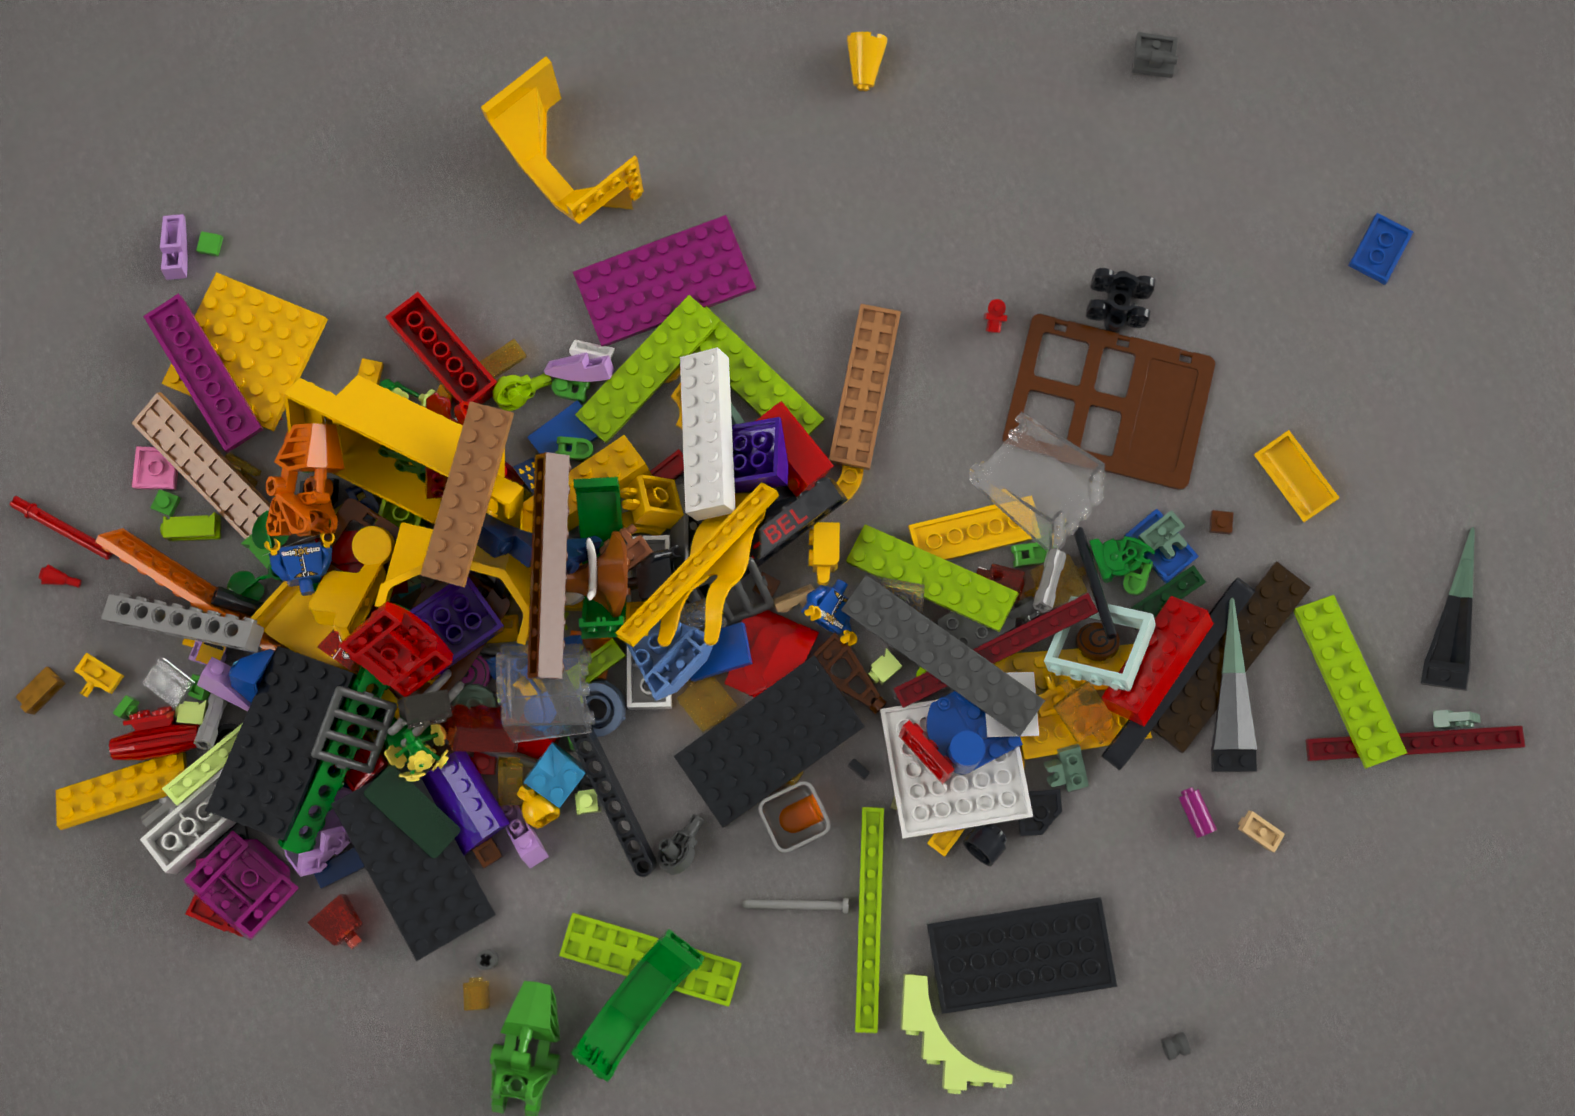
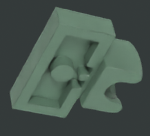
M1172 510L1138 536L1140 541L1150 546L1154 551L1159 548L1167 559H1171L1175 555L1172 545H1176L1180 550L1187 546V542L1178 533L1185 525Z
M1433 711L1435 728L1448 729L1455 728V726L1473 728L1475 723H1481L1480 714L1474 712Z
M1079 744L1057 749L1059 760L1056 758L1043 763L1048 772H1055L1047 777V782L1051 787L1065 784L1066 790L1070 792L1089 786Z

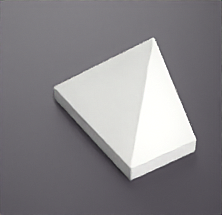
M574 340L569 349V353L572 356L587 352L589 359L607 355L611 359L615 348L579 340Z

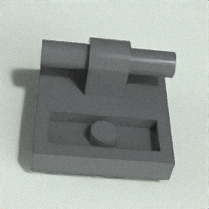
M1138 32L1136 35L1132 73L1172 78L1174 66L1178 60V56H1176L1178 37Z

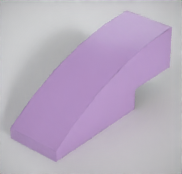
M184 214L163 216L160 250L162 252L161 271L166 280L187 278L188 249Z
M586 352L549 361L544 369V373L569 381L593 382L610 379L615 369L609 355L589 359Z

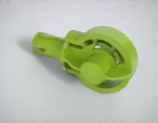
M545 373L530 378L528 375L521 377L517 375L503 376L497 380L493 390V398L501 409L513 411L522 407L529 398L534 397L536 390L552 385V379Z

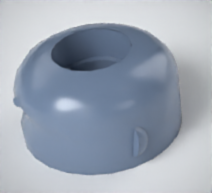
M593 681L576 691L597 737L610 734L626 719L624 696L616 686L608 681ZM593 699H600L606 704L607 713L604 718H597L592 714L590 703ZM569 702V712H571L573 707ZM575 721L574 726L581 732V723Z

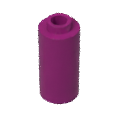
M1193 787L1181 791L1182 796L1178 798L1196 837L1199 838L1216 831L1217 828L1199 789L1194 790Z

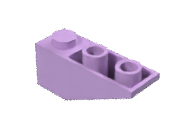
M512 798L502 804L500 807L511 823L505 829L520 858L531 869L549 856L532 826L528 825L524 820L516 799Z

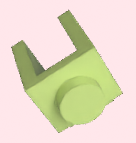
M886 648L884 657L882 655L871 664L868 676L874 683L877 684L879 682L883 685L901 669L902 665Z
M205 700L203 703L184 701V704H179L175 710L176 722L181 724H198L201 726L208 708V701Z
M594 789L574 793L577 815L601 812Z

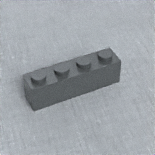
M684 483L676 486L684 515L670 529V548L679 545L680 547L673 551L675 555L682 554L681 557L674 559L675 571L690 556L695 532L702 523V520L696 521L685 513Z

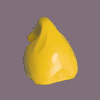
M525 784L519 788L517 795L520 799L524 800L521 811L528 825L539 829L560 816V808Z

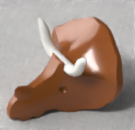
M612 531L607 547L597 558L592 540L590 538L587 539L588 563L579 565L575 573L567 575L565 592L582 594L588 600H594L602 604L612 617H619L624 607L626 596L631 595V589L627 588L630 559L627 558V549L623 537L619 531Z

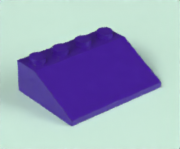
M776 417L732 425L735 493L753 491L761 482L772 488L788 486V460L781 418Z
M469 577L465 587L449 584L410 610L411 613L434 630L453 653L452 663L436 676L504 630V625Z
M461 750L453 752L448 756L447 765H444L442 768L437 767L434 771L431 769L421 779L463 856H465L472 849L511 823L467 752Z

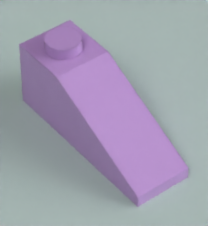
M212 657L201 673L197 686L248 711L251 703L231 686L229 677L231 666Z

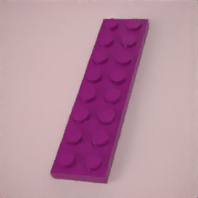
M179 293L143 316L224 451L229 453L264 430L187 303Z

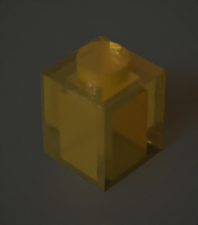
M471 977L469 982L463 983L464 1011L490 1008L489 981H483V977Z

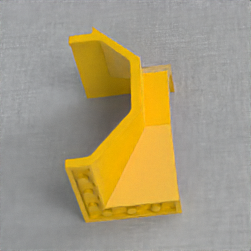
M547 56L481 106L484 117L520 168L556 209L576 223L581 224L601 207L633 209L632 200L635 201L641 197L644 190L638 159L635 155L595 187L574 190L547 160V111L561 100L552 62Z
M401 522L386 580L379 588L375 603L376 607L382 606L385 602H390L395 585L421 574L433 529ZM476 546L470 570L494 576L503 581L523 612V620L516 643L525 645L529 638L531 567L527 568L509 553L493 558L479 546Z

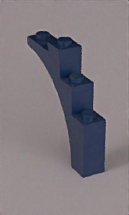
M486 513L477 546L493 558L509 553L527 568L531 567L532 533L506 524ZM599 537L567 539V575L575 573L579 568V564L588 560L586 547L588 538L593 542L596 556L599 554V547L602 542Z

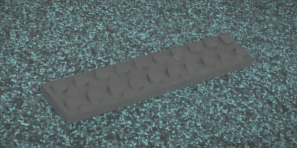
M867 575L841 609L846 615L1019 737L1045 702L1037 694Z

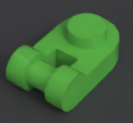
M555 378L552 382V390L560 398L572 401L578 400L580 403H585L587 399L586 391L590 388L591 382ZM574 387L579 388L577 393H573Z
M557 437L558 451L555 452L556 454L570 455V460L585 461L592 457L594 448L588 439ZM568 445L572 446L571 452L566 451Z
M1043 542L1011 546V553L1014 554L1015 559L1013 561L1014 568L1043 564L1047 552L1050 551L1049 546ZM1028 551L1029 558L1023 559L1022 552Z
M1153 561L1151 564L1142 563L1138 568L1142 569V574L1132 571L1125 575L1123 586L1128 594L1136 596L1144 591L1152 570Z

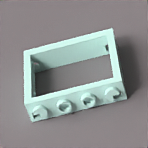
M1071 596L1069 602L1078 597ZM1107 604L1113 623L1140 629L1122 674L1059 659L1058 657L1071 626L1054 635L1044 659L1049 672L1055 673L1056 676H1069L1076 681H1089L1097 686H1110L1114 690L1130 691L1156 623L1151 613ZM1099 613L1089 617L1101 620Z

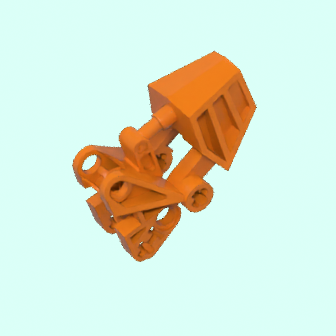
M320 423L293 425L274 460V463L282 467L281 476H270L266 481L267 494L275 496L271 501L267 517V534L269 536L296 534L299 537H311L319 535V532L320 534L324 532V535H329L331 532L334 534L337 529L338 520L330 499L333 492V483L327 478V473H337L345 469L337 427L334 424ZM298 472H315L314 476L306 479L304 493H297L295 495Z

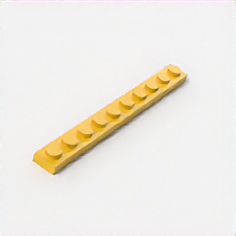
M761 482L615 632L618 638L634 647L779 497L777 490Z

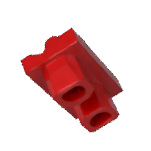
M1000 299L992 300L988 304L989 313H984L983 319L987 320L986 331L1000 333L1002 322H1007V315H1003L1006 305Z

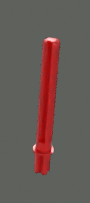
M14 496L13 500L10 501L9 505L23 513L25 518L38 521L106 560L110 559L113 553L103 550L102 546L95 542L96 539L38 508L37 504H30L18 496Z

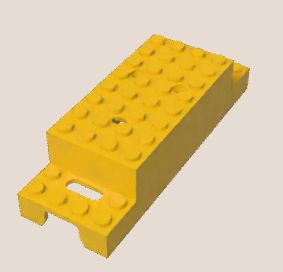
M359 375L337 395L302 378H299L284 393L288 434L293 425L325 424V417L331 419L332 423L336 425L345 469L333 474L435 524L442 497L427 499L425 483L418 478L417 474L397 470L394 466L397 459L381 456L378 449L381 445H384L448 477L463 425L457 424L443 415L420 406L406 397H402ZM504 448L486 513L506 524L523 530L524 487L505 478Z

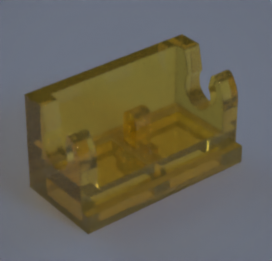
M498 756V804L500 806L522 805L523 800L518 797L517 792L523 786V764L520 763V758Z

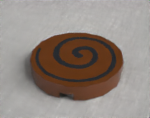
M1102 623L1086 624L1077 633L1076 646L1081 651V654L1090 660L1104 661L1106 658L1115 656L1119 650L1120 638L1118 633L1116 638L1108 640Z

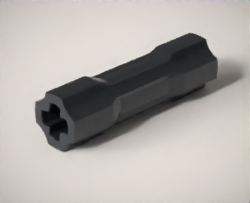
M220 586L216 587L211 599L212 605L251 617L264 603Z

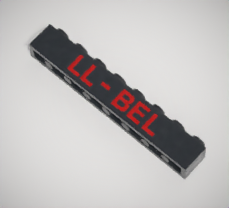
M830 477L819 479L815 483V487L809 491H803L798 495V500L794 503L786 504L781 508V512L778 515L767 518L761 528H756L749 557L754 559L757 567L761 566L848 500L835 480ZM748 567L741 580L750 574ZM708 584L699 587L705 598L709 590Z

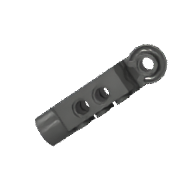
M1031 595L1014 605L1016 609L1010 610L1000 632L955 612L939 618L936 624L973 650L1015 629L1016 623L1023 620L1026 624L1042 614L1033 607L1034 599Z

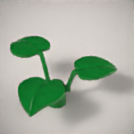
M269 511L263 512L257 518L252 528V540L260 549H265L264 543L266 541L269 542L270 548H273L275 546L274 538L280 542L281 546L289 538V535L269 536L267 534L266 522ZM270 563L268 566L269 573L256 579L249 571L234 573L227 583V589L258 601L264 594V587L259 581L271 577L276 580H280V578L272 571ZM319 582L313 583L314 591L317 590Z

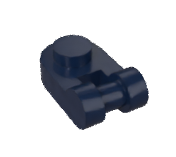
M357 485L353 488L350 486L345 489L349 498L357 501L359 500L356 495L364 492L366 498L359 502L378 514L379 505L371 492ZM367 514L365 517V519L373 518L369 514Z

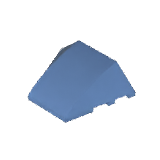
M660 619L649 630L648 636H644L634 647L626 643L655 701L676 693L707 661L713 645H706L704 641L705 632L682 624L679 621L671 644L662 647L657 641L661 625Z

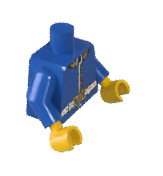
M324 532L321 533L320 537L324 543L322 546L321 542L281 547L280 542L274 538L275 546L270 548L269 542L266 541L264 546L270 551L269 558L272 571L282 581H287L289 587L300 586L302 596L314 594L313 583L320 582L321 577L327 573L332 562V546L330 544L335 540L333 532H331V539L324 540Z
M837 579L833 587L820 585L808 593L807 603L802 608L801 613L827 631L843 634L840 637V641L844 644L848 642V645L851 646L857 643V635L851 630L850 617L841 611L849 600L843 595L848 584Z

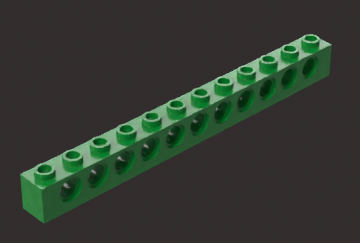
M360 666L351 689L363 693L368 685L374 684V689L370 693L374 694V697L382 699L384 691L390 686L383 685L373 674ZM350 698L346 699L342 708L344 711L373 719L375 710L379 709V707ZM364 704V710L361 713H357V707ZM338 718L333 731L363 739L366 730L370 728ZM355 724V730L352 733H347L348 727ZM329 739L325 752L354 760L353 757L360 748L345 744V751L337 753L338 748L345 743ZM320 760L287 841L279 839L277 842L282 849L296 854L314 849L316 844L315 838L318 832L324 828L325 817L328 811L332 810L331 804L335 802L334 798L337 792L344 785L345 774L351 768L341 769L336 767L333 773L328 774L329 767L336 764ZM327 785L326 791L318 794L319 788ZM317 806L316 812L309 814L310 808ZM308 826V830L304 834H299L302 827Z

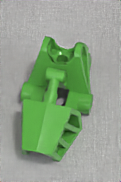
M524 981L500 1033L506 1034L504 1045L494 1043L492 1047L490 1064H492L491 1098L493 1099L491 1107L492 1112L504 1114L508 1097H513L525 1101V1116H538L543 1090L552 1075H557L560 1064V1055L550 1053L551 1043L560 1041L557 1001L551 985ZM519 1036L520 1043L517 1051L516 1042ZM532 1037L539 1040L534 1067L531 1066V1054L527 1053L528 1044L531 1042Z

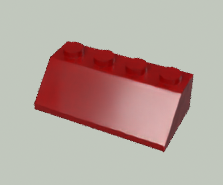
M781 401L756 421L776 417L781 418L788 460V487L798 497L803 491H809L815 487V483L823 478L834 465Z

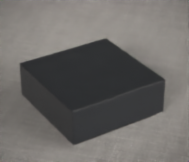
M853 759L848 764V767L863 780L870 774L856 759Z

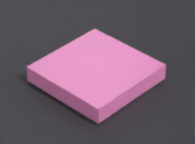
M136 446L132 488L176 490L178 470L155 447Z

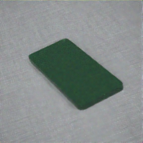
M388 766L364 791V796L431 858L438 857L460 833V827L410 781H406L404 777H399L401 773L394 766Z

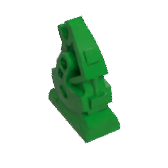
M1125 536L1121 540L1113 538L1103 544L1099 539L1089 541L1102 580L1105 583L1111 582L1114 576H1125L1137 570L1142 563L1151 564V559H1145L1144 555L1147 552L1152 553V555L1155 554V551L1150 546L1134 537Z

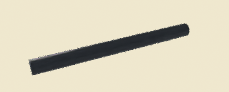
M1077 527L1073 530V534L1106 638L1111 640L1117 637L1115 626L1082 527Z

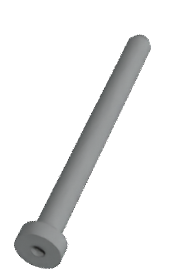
M843 898V901L746 899L743 901V907L752 909L843 910V913H848V898Z

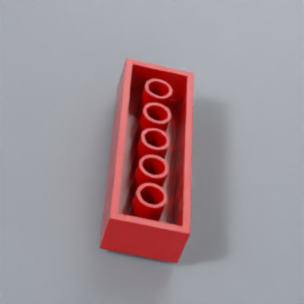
M416 292L385 316L393 331L457 404L462 401L483 404L493 396V390L497 381L419 292Z
M1170 596L1155 618L1156 626L1131 690H1114L1109 686L1101 697L1109 711L1144 727L1213 626L1208 610ZM1128 659L1118 673H1123Z

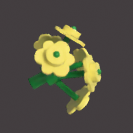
M436 722L431 723V735L422 738L414 736L411 729H407L402 733L406 739L405 747L402 749L391 745L384 752L389 764L401 769L407 761L404 753L409 751L407 767L410 772L401 773L399 777H404L406 781L414 782L418 781L419 777L425 775V772L422 771L430 768L435 760L437 762L432 771L437 767L442 768L444 765H447L449 757L446 754L449 750H445L440 757L436 754L435 749H431L429 745H423L422 743L433 739L435 745H445L446 731L440 724Z

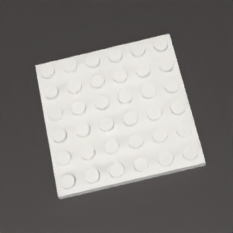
M937 700L914 703L905 708L896 706L880 709L902 839L1033 817L1020 746L971 773L962 775L953 772L949 780L942 784L899 737L903 725L910 720L913 724L917 723L922 728L923 735L927 738L926 720L931 703Z

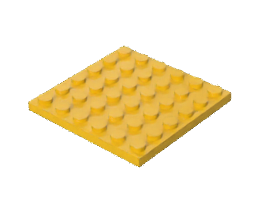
M216 272L194 317L261 426L274 432L285 410L284 393L301 377L328 319ZM171 363L161 384L192 397Z

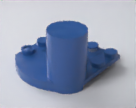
M955 691L941 697L930 705L926 720L927 738L936 743L939 748L938 751L943 757L946 755L954 764L953 768L956 774L965 775L1023 745L1019 736L987 737L985 712Z

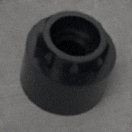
M995 824L981 825L973 828L963 840V845L978 861L987 866H992L1006 850L1005 843L1007 837Z

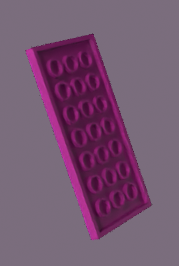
M726 215L573 271L574 278L601 346H608L659 327L688 295L705 308L707 306L710 308L756 290Z

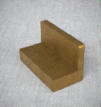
M45 667L16 696L22 703L20 708L25 713L35 715L66 683L50 667Z

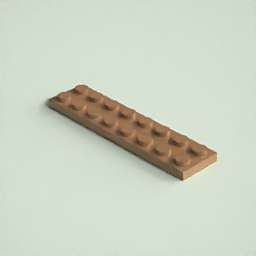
M860 304L829 456L831 463L870 470L901 311Z
M156 393L133 420V426L244 539H247L252 534V528L257 518L263 512L269 511L271 504L162 393Z
M474 402L469 403L421 570V576L465 587L514 413Z

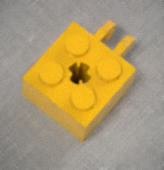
M642 474L636 476L627 487L620 490V497L626 499L621 502L622 508L632 511L635 524L671 529L684 515L675 480Z
M818 522L813 528L809 529V545H813V549H809L808 566H812V572H817V583L819 585H828L830 573H834L838 569L840 523Z

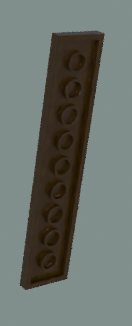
M1277 561L1254 588V594L1237 615L1245 672L1311 588ZM1226 631L1152 729L1180 753H1184L1217 710Z

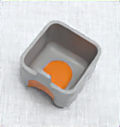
M802 781L765 798L759 805V813L775 848L781 853H789L824 836L830 829V821L814 787L808 782Z

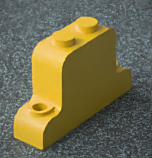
M382 563L364 565L358 573L341 571L326 573L308 603V608L316 622L333 626L334 631H338L342 640L352 634L365 621L377 598L380 585L386 580L387 575Z

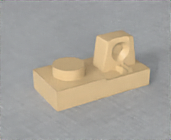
M809 584L773 599L774 608L777 612L782 613L792 610L793 606L798 605V603L803 608L807 603V594L815 588Z
M1248 810L1246 816L1241 817L1238 823L1240 825L1238 830L1270 852L1275 853L1285 833L1253 811Z

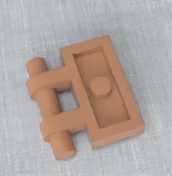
M633 523L627 528L623 527L619 530L623 539L628 543L626 545L627 558L630 559L628 572L654 552L642 535L633 539L631 534L637 531ZM610 539L606 540V541L604 542L605 545H603L601 548H599V549H600L599 552H600L601 554L603 553V551H604L605 548L607 547V544H608V542H609Z

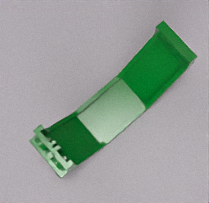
M618 477L573 479L580 538L597 536L602 540L599 547L601 548L605 545L604 542L610 539L612 531H619L623 528ZM584 596L582 618H579L581 639L618 637L615 632L626 622L627 596L619 617H612L602 604L594 600H588Z
M668 929L642 956L602 1007L571 1051L575 1060L579 1064L590 1068L597 1078L608 1082L645 1025L673 990L694 969L698 970L705 956Z

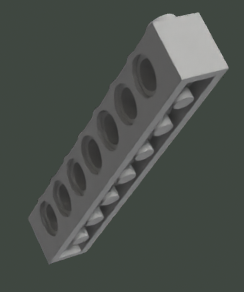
M119 593L118 596L109 594L101 617L102 620L116 625L253 653L258 652L265 629L257 625V620L244 617L242 621L239 620L238 616L226 614L225 617L220 616L221 613L208 610L207 613H202V609L190 607L189 610H186L185 606L172 603L171 606H167L166 602L154 600L151 603L147 598L137 596L136 599H132V596L124 593Z

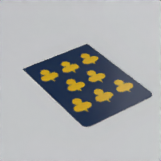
M532 457L513 468L534 494L535 459Z

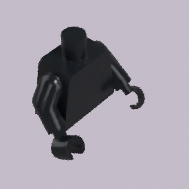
M675 545L669 550L654 551L641 562V566L636 568L637 577L628 578L627 588H630L631 591L639 590V597L645 598V601H647L675 572L674 559L681 557L682 554L675 555L673 550L680 546ZM686 607L685 609L682 608V609H683L682 612H687V611H688V608H687V607Z

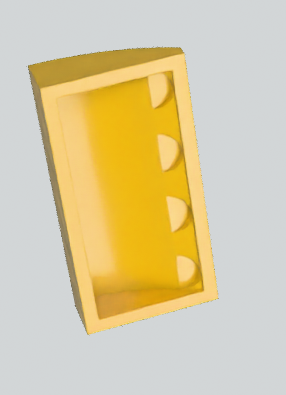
M1290 430L1253 454L1303 522H1306L1340 498Z

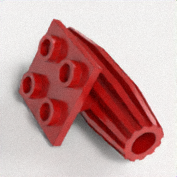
M172 706L160 707L158 710L151 711V713L150 709L140 710L130 714L129 719L122 721L123 726L132 725L135 731L112 738L109 741V753L113 760H146L179 754L197 748L193 743L200 725L172 724L176 710L172 709Z

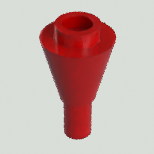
M50 564L42 567L39 573L42 585L67 584L80 588L82 583L81 579L70 577Z

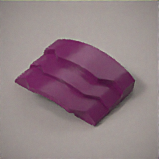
M234 831L184 879V883L225 922L250 941L299 889L290 881L289 866L277 858L258 839L243 840Z

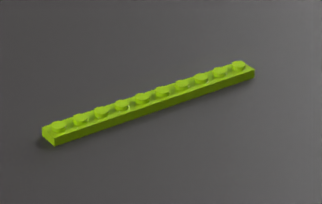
M862 807L855 1014V1032L878 1033L884 808Z

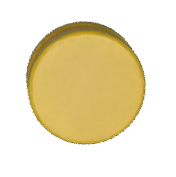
M367 526L359 530L354 536L352 551L356 559L362 564L382 563L384 565L392 558L395 540L388 530L378 526Z

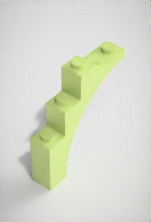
M904 974L901 1029L906 1030L908 1035H919V1031H923L921 1058L926 1059L927 1064H940V1061H943L942 1087L947 1089V1093L961 1094V1090H967V1081H970L972 1086H984V1082L993 1083V1087L1006 1088V1084H1012L1013 1075L1011 1073L992 1070L976 1064L962 1055L948 1041L939 1028L932 1012L928 995L927 976Z

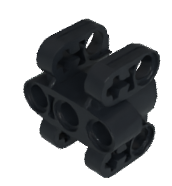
M1096 269L1092 276L1091 289L1106 292L1108 297L1107 300L1091 299L1087 306L1086 318L1095 321L1104 319L1106 330L1116 333L1122 329L1125 322L1133 328H1144L1149 321L1151 310L1135 306V303L1130 305L1131 297L1137 299L1150 298L1154 291L1156 279L1150 276L1136 277L1126 271H1120L1114 275V271L1111 269ZM1114 299H1120L1123 304H1116ZM1111 318L1118 319L1120 324H1114Z

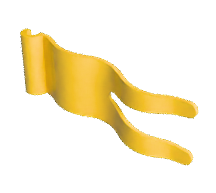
M735 493V507L737 508L750 493ZM766 510L661 618L657 639L660 646L666 647L671 644L679 624L682 608L690 593L713 575L718 577L710 585L706 597L704 641L708 646L718 642L726 596L730 589L741 580L746 571L752 539L756 528L765 517ZM730 514L704 519L695 532L690 555Z
M284 581L252 615L251 619L257 620V624L265 628L264 632L291 651L357 674L360 666L350 658H343V649L339 647L340 635L338 631H334L331 625H323L316 622L308 608L309 600L314 594L302 596L300 586L289 587L287 581ZM441 674L432 680L430 679L428 682L432 684ZM374 684L368 685L366 691L372 692ZM389 689L384 691L382 699L397 704L394 717L399 719L408 709Z

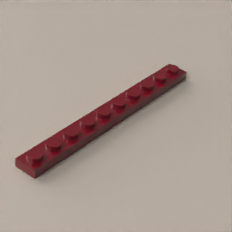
M1089 593L973 650L992 664H995L1097 614L1098 610ZM926 672L893 689L902 708H905L948 686Z
M1523 726L1398 733L1407 751L1404 755L1525 747ZM1350 736L1305 740L1308 761L1360 758Z

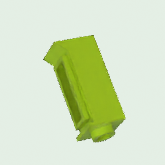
M216 512L210 516L170 517V519L164 516L163 523L160 525V532L163 538L170 542L221 539V516Z

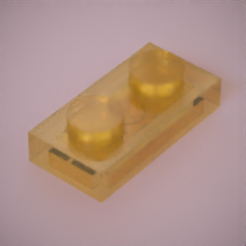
M513 339L480 361V363L496 379L527 358L517 341Z

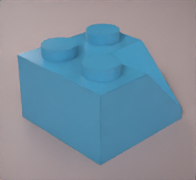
M552 742L527 774L523 783L560 808L586 774V771L580 761Z

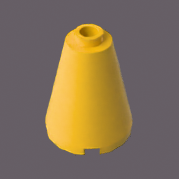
M852 32L850 36L847 35L853 86L857 87L859 91H869V88L874 86L888 39L882 34H878L877 37L871 36V32Z

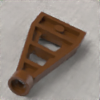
M836 633L813 654L840 691L869 707L874 714H877L886 705L887 701L880 696L852 649L846 643H842ZM841 658L845 659L852 669L851 674L846 679H840L830 671L831 667ZM855 676H859L867 686L866 690L861 694L855 692L848 685ZM873 698H877V700L873 704H871V700Z

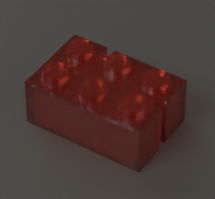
M462 704L455 706L447 705L443 728L446 731V738L452 751L517 753L522 731L518 721L515 720L516 717L512 709L506 706L487 707L478 705L468 708Z

